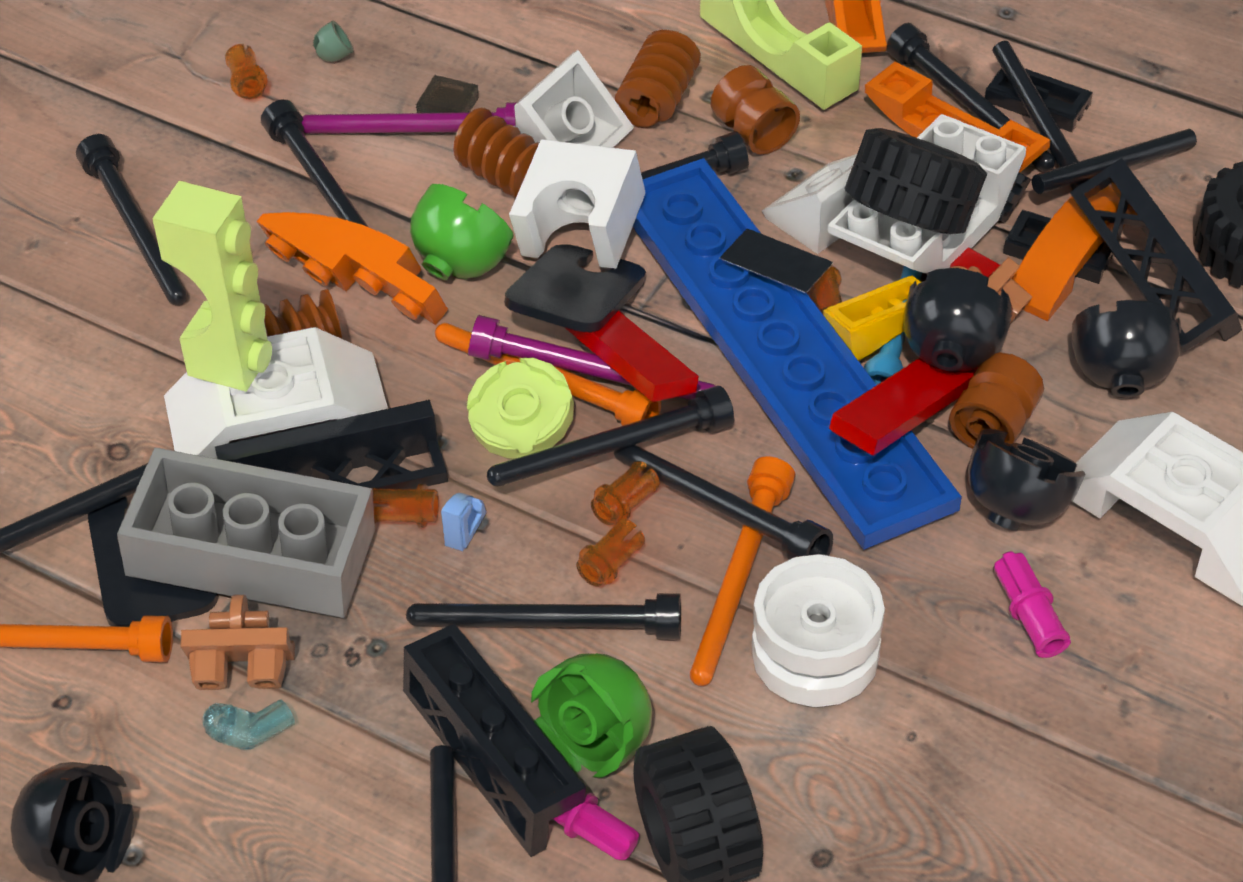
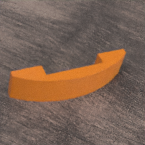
M896 61L865 84V93L875 105L910 136L917 138L934 120L943 114L1025 146L1026 156L1019 172L1023 171L1050 148V139L1013 120H1009L1000 129H997L932 96L933 80Z
M1110 184L1088 200L1095 210L1117 213L1120 198ZM1072 196L1045 226L1020 263V268L1012 277L1016 283L1033 296L1023 310L1047 322L1072 292L1075 276L1103 243L1102 238L1078 207ZM1105 222L1112 232L1114 223Z

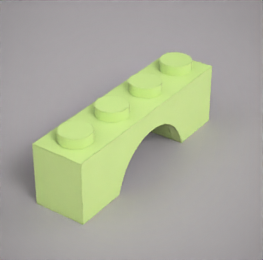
M700 0L701 18L823 110L859 90L862 45L831 22L806 34L795 28L784 17L774 0Z
M178 181L152 219L161 259L187 275L201 289L207 301L202 303L179 338L187 375L247 392L257 374L263 373L267 369L272 356V344L267 339L264 323L265 306L260 301L257 285L258 267L253 263L250 246L251 228L245 219L242 197Z

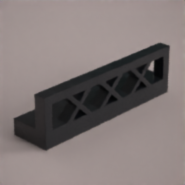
M1122 158L1070 192L1073 200L1146 301L1164 305L1160 299L1171 300L1169 308L1173 310L1174 321L1176 320L1180 301L1197 304L1208 319L1188 332L1184 333L1181 328L1180 348L1183 352H1186L1216 331L1224 341L1242 331L1238 315L1232 305ZM1111 184L1114 192L1120 198L1117 213L1095 210L1088 199ZM1105 222L1114 223L1112 232ZM1123 224L1140 226L1148 237L1145 251L1127 249L1120 245L1119 241ZM1132 260L1142 261L1140 271ZM1151 262L1170 266L1176 275L1173 290L1150 286L1147 279Z
M430 400L215 446L217 459L368 487L373 490V498L448 482L447 470L437 440L435 415ZM423 453L429 454L432 467L415 471L399 466L406 457ZM368 466L378 471L372 480L356 483L346 478L352 469Z
M455 623L404 646L403 692L443 744L453 748L456 761L529 856L533 857L546 850L549 820L584 803L587 787Z

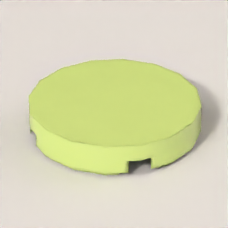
M519 358L520 362L508 365L504 361L492 366L477 379L468 395V420L476 440L490 453L508 459L519 458L551 448L565 436L573 420L574 399L565 376L551 363L535 358Z

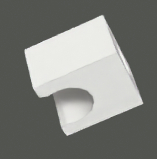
M541 139L509 213L521 256L538 258L544 252L545 243L554 231L570 223L585 222L589 224L599 267L616 269L645 196V188L636 151Z

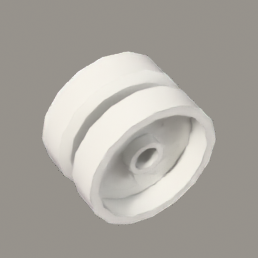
M821 554L794 557L774 567L759 583L753 610L752 656L756 673L768 689L791 703L810 707L839 705L861 694L875 677L880 656V636L885 613L880 588L865 570L845 559Z

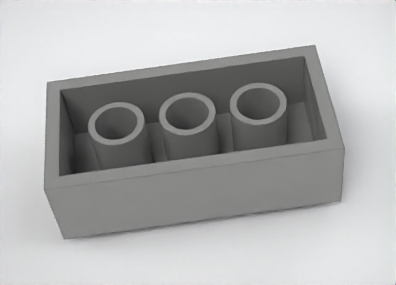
M155 447L117 533L125 576L228 596L246 595L249 600L345 618L375 532L373 490L368 487Z

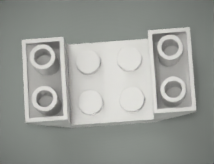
M943 114L934 120L917 138L961 154L977 162L987 172L985 182L965 233L944 234L920 228L879 213L853 200L827 225L829 234L910 269L928 274V272L936 269L950 268V264L968 247L972 248L999 220L1026 156V147Z
M313 327L268 336L267 339L272 344L270 363L263 373L257 374L247 392L188 376L186 372L164 395L174 450L217 459L215 446L228 444L232 440L388 409L373 353Z
M1174 412L1119 420L1076 462L1078 465L1075 472L1084 471L1086 475L1072 502L1098 518H1101L1119 499L1135 507L1202 548L1195 577L1243 606V452Z

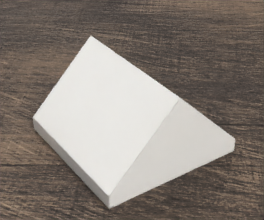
M579 50L567 57L514 105L516 127L519 128L521 134L525 133L532 136L535 143L543 139L613 148L634 128Z
M857 154L825 165L763 209L762 212L765 218L816 254L822 252L839 239V237L828 233L827 225L854 200L844 188Z

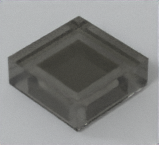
M434 75L416 103L417 113H470L479 98L478 85Z

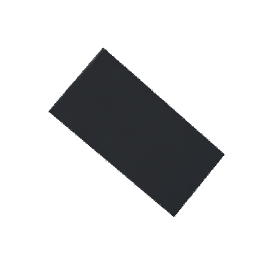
M748 228L720 257L722 260L805 293L810 290L834 263Z

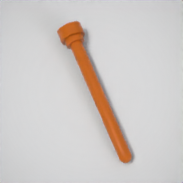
M442 323L436 327L435 337L440 343L468 353L471 332L448 323ZM504 353L501 358L492 356L489 361L485 360L495 365L506 361L507 365L520 362L519 357ZM555 367L565 376L572 396L614 412L615 418L621 421L622 426L660 414L661 401L651 402L637 389L634 391L626 390L621 393Z
M765 456L758 458L754 462L747 480V485L750 489L749 493L752 498L751 503L771 513L773 506H777L781 501L787 499L796 477L792 466L776 457ZM744 524L690 670V679L697 686H706L713 678L763 537L762 533Z
M145 615L141 621H132L130 627L0 624V647L129 650L131 656H139L142 662H168L173 645V627L169 616Z

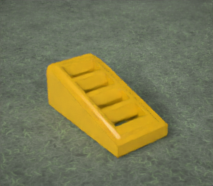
M913 275L823 310L825 318L858 361L867 357L904 331L903 315L906 302L902 301L907 299L910 286L915 281L917 285L921 283Z

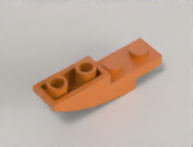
M263 213L257 220V223L268 237L265 242L267 248L286 262H289L293 257L303 263L302 269L323 286H327L331 281L347 292L356 281L374 295L383 291L393 298L391 300L392 304L407 317L416 320L420 315L434 325H437L448 311L437 289L417 276L422 269L410 248L384 233L341 218L313 213Z

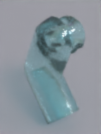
M282 699L256 713L230 704L215 703L205 710L202 717L203 727L210 738L241 750L254 749L295 725L294 717Z

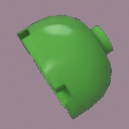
M431 184L417 203L410 225V234L415 249L424 258L422 262L424 269L442 280H448L450 275L461 279L478 278L493 269L509 249L511 240L514 237L511 228L497 213L482 203L477 211L463 203L468 195L463 191L444 184Z
M578 654L568 658L541 675L532 690L531 703L539 698L538 708L541 714L540 717L534 720V723L575 773L581 770V765L592 772H597L593 777H604L614 772L635 756L636 750L642 747L649 734L652 721V705L646 687L637 673L627 664L608 654Z

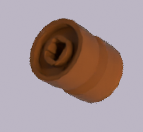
M742 65L727 73L716 85L711 96V108L714 114L726 126L737 131L745 145L752 152L759 155L770 154L779 150L791 139L800 122V111L797 105L781 90L773 87L771 81L758 68L752 65Z
M995 353L977 368L970 379L968 389L963 390L953 406L949 416L951 429L958 439L972 449L980 431L984 429H997L1008 432L1004 442L1009 444L1015 443L1025 426L1026 420L1031 417L1042 398L1045 389L1042 377L1026 360L1013 354Z

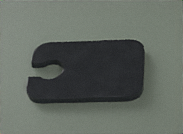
M570 244L555 245L507 289L504 304L509 310L575 331L595 332L602 329L643 285L646 271L642 266L623 259L619 260L616 269L610 268L609 271L602 273L582 269L581 266L587 265L592 260L593 250Z
M127 496L88 514L103 608L110 626L130 627L132 621H141L145 615L169 616L172 622L202 615L215 607L218 601V593L125 576L117 533L129 508Z

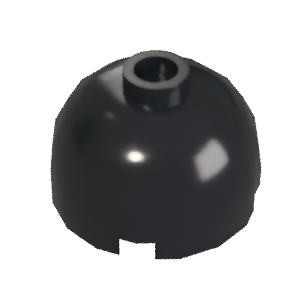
M961 268L936 269L928 272L926 281L918 285L915 281L910 286L904 310L903 329L911 350L922 361L937 369L949 372H964L977 369L995 353H999L1002 350L1013 313L1009 295L1003 288L999 295L994 289L988 287L989 278L979 272Z
M1138 300L1116 301L1117 311L1101 314L1099 304L1088 307L1077 314L1072 323L1075 358L1085 377L1102 388L1110 389L1116 396L1134 397L1141 395L1144 389L1156 385L1170 374L1179 358L1181 346V322L1179 317L1175 321L1173 320L1172 309L1154 302Z
M984 429L980 431L971 453L968 475L970 487L977 501L990 509L987 515L990 521L1010 530H1018L1021 523L1041 525L1051 522L1069 508L1086 475L1084 471L1075 472L1078 464L1061 453L1024 437L1022 444H1009L1004 442L1008 432L997 429Z
M79 762L59 763L33 776L22 788L13 808L10 827L13 848L20 862L31 873L46 882H94L100 877L104 868H106L107 872L114 873L121 865L130 844L134 820L133 806L131 804H123L122 793L118 787H127L123 777L110 766Z

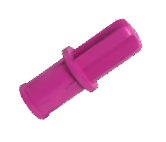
M1012 551L1004 553L1002 558L995 562L994 571L1011 601L1009 611L1012 617L1016 620H1021L1039 657L1050 658L1062 653L1071 644V637L1065 631L1051 605L1054 598L1051 591L1046 587H1041L1024 554Z
M592 793L586 794L584 803L553 818L564 827V834L568 837L575 838L579 835L616 860H626L629 858L639 842L640 835L638 831L599 807L598 797Z

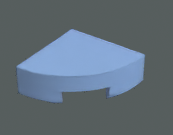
M456 493L447 501L441 510L445 546L460 551L467 548L487 513L482 500L464 493Z

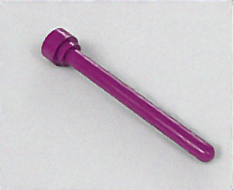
M507 102L505 107H497L496 112L491 113L493 116L503 118L507 125L516 126L514 105L517 102ZM469 113L304 115L302 125L304 127L303 133L457 132L460 124Z
M478 315L470 338L468 356L488 361L492 356L501 358L503 353L519 358H535L551 363L555 367L631 385L595 354L508 333V327L500 326V320L482 315ZM698 380L695 393L680 396L679 398L693 399L698 391L716 385Z

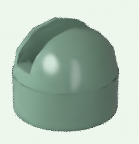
M333 20L320 28L314 36L313 46L318 57L322 60L336 62L354 51L344 30Z

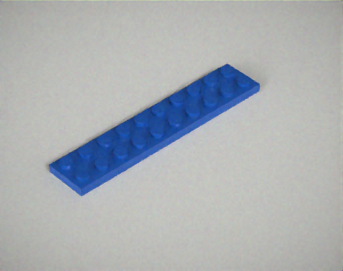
M703 158L643 179L645 196L633 228L862 549L865 550L960 511L962 496L912 431H909L873 456L829 429L833 413L875 387L876 383L807 293L720 259L721 255L747 228L758 233L761 232L707 161Z

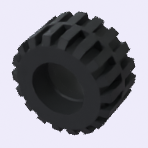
M874 128L866 129L844 189L857 202L894 219L939 233L959 234L965 233L987 172L977 162L944 147L893 130Z
M1243 161L1234 163L1233 169L1223 168L1217 172V177L1211 178L1207 184L1194 242L1195 250L1201 252L1199 259L1203 265L1212 266V274L1219 279L1224 277L1229 279V284L1238 288L1243 285Z
M706 726L639 747L635 753L633 767L637 802L650 846L666 881L744 882L760 876L763 862V838L756 805L741 764L732 747L720 732L713 726Z

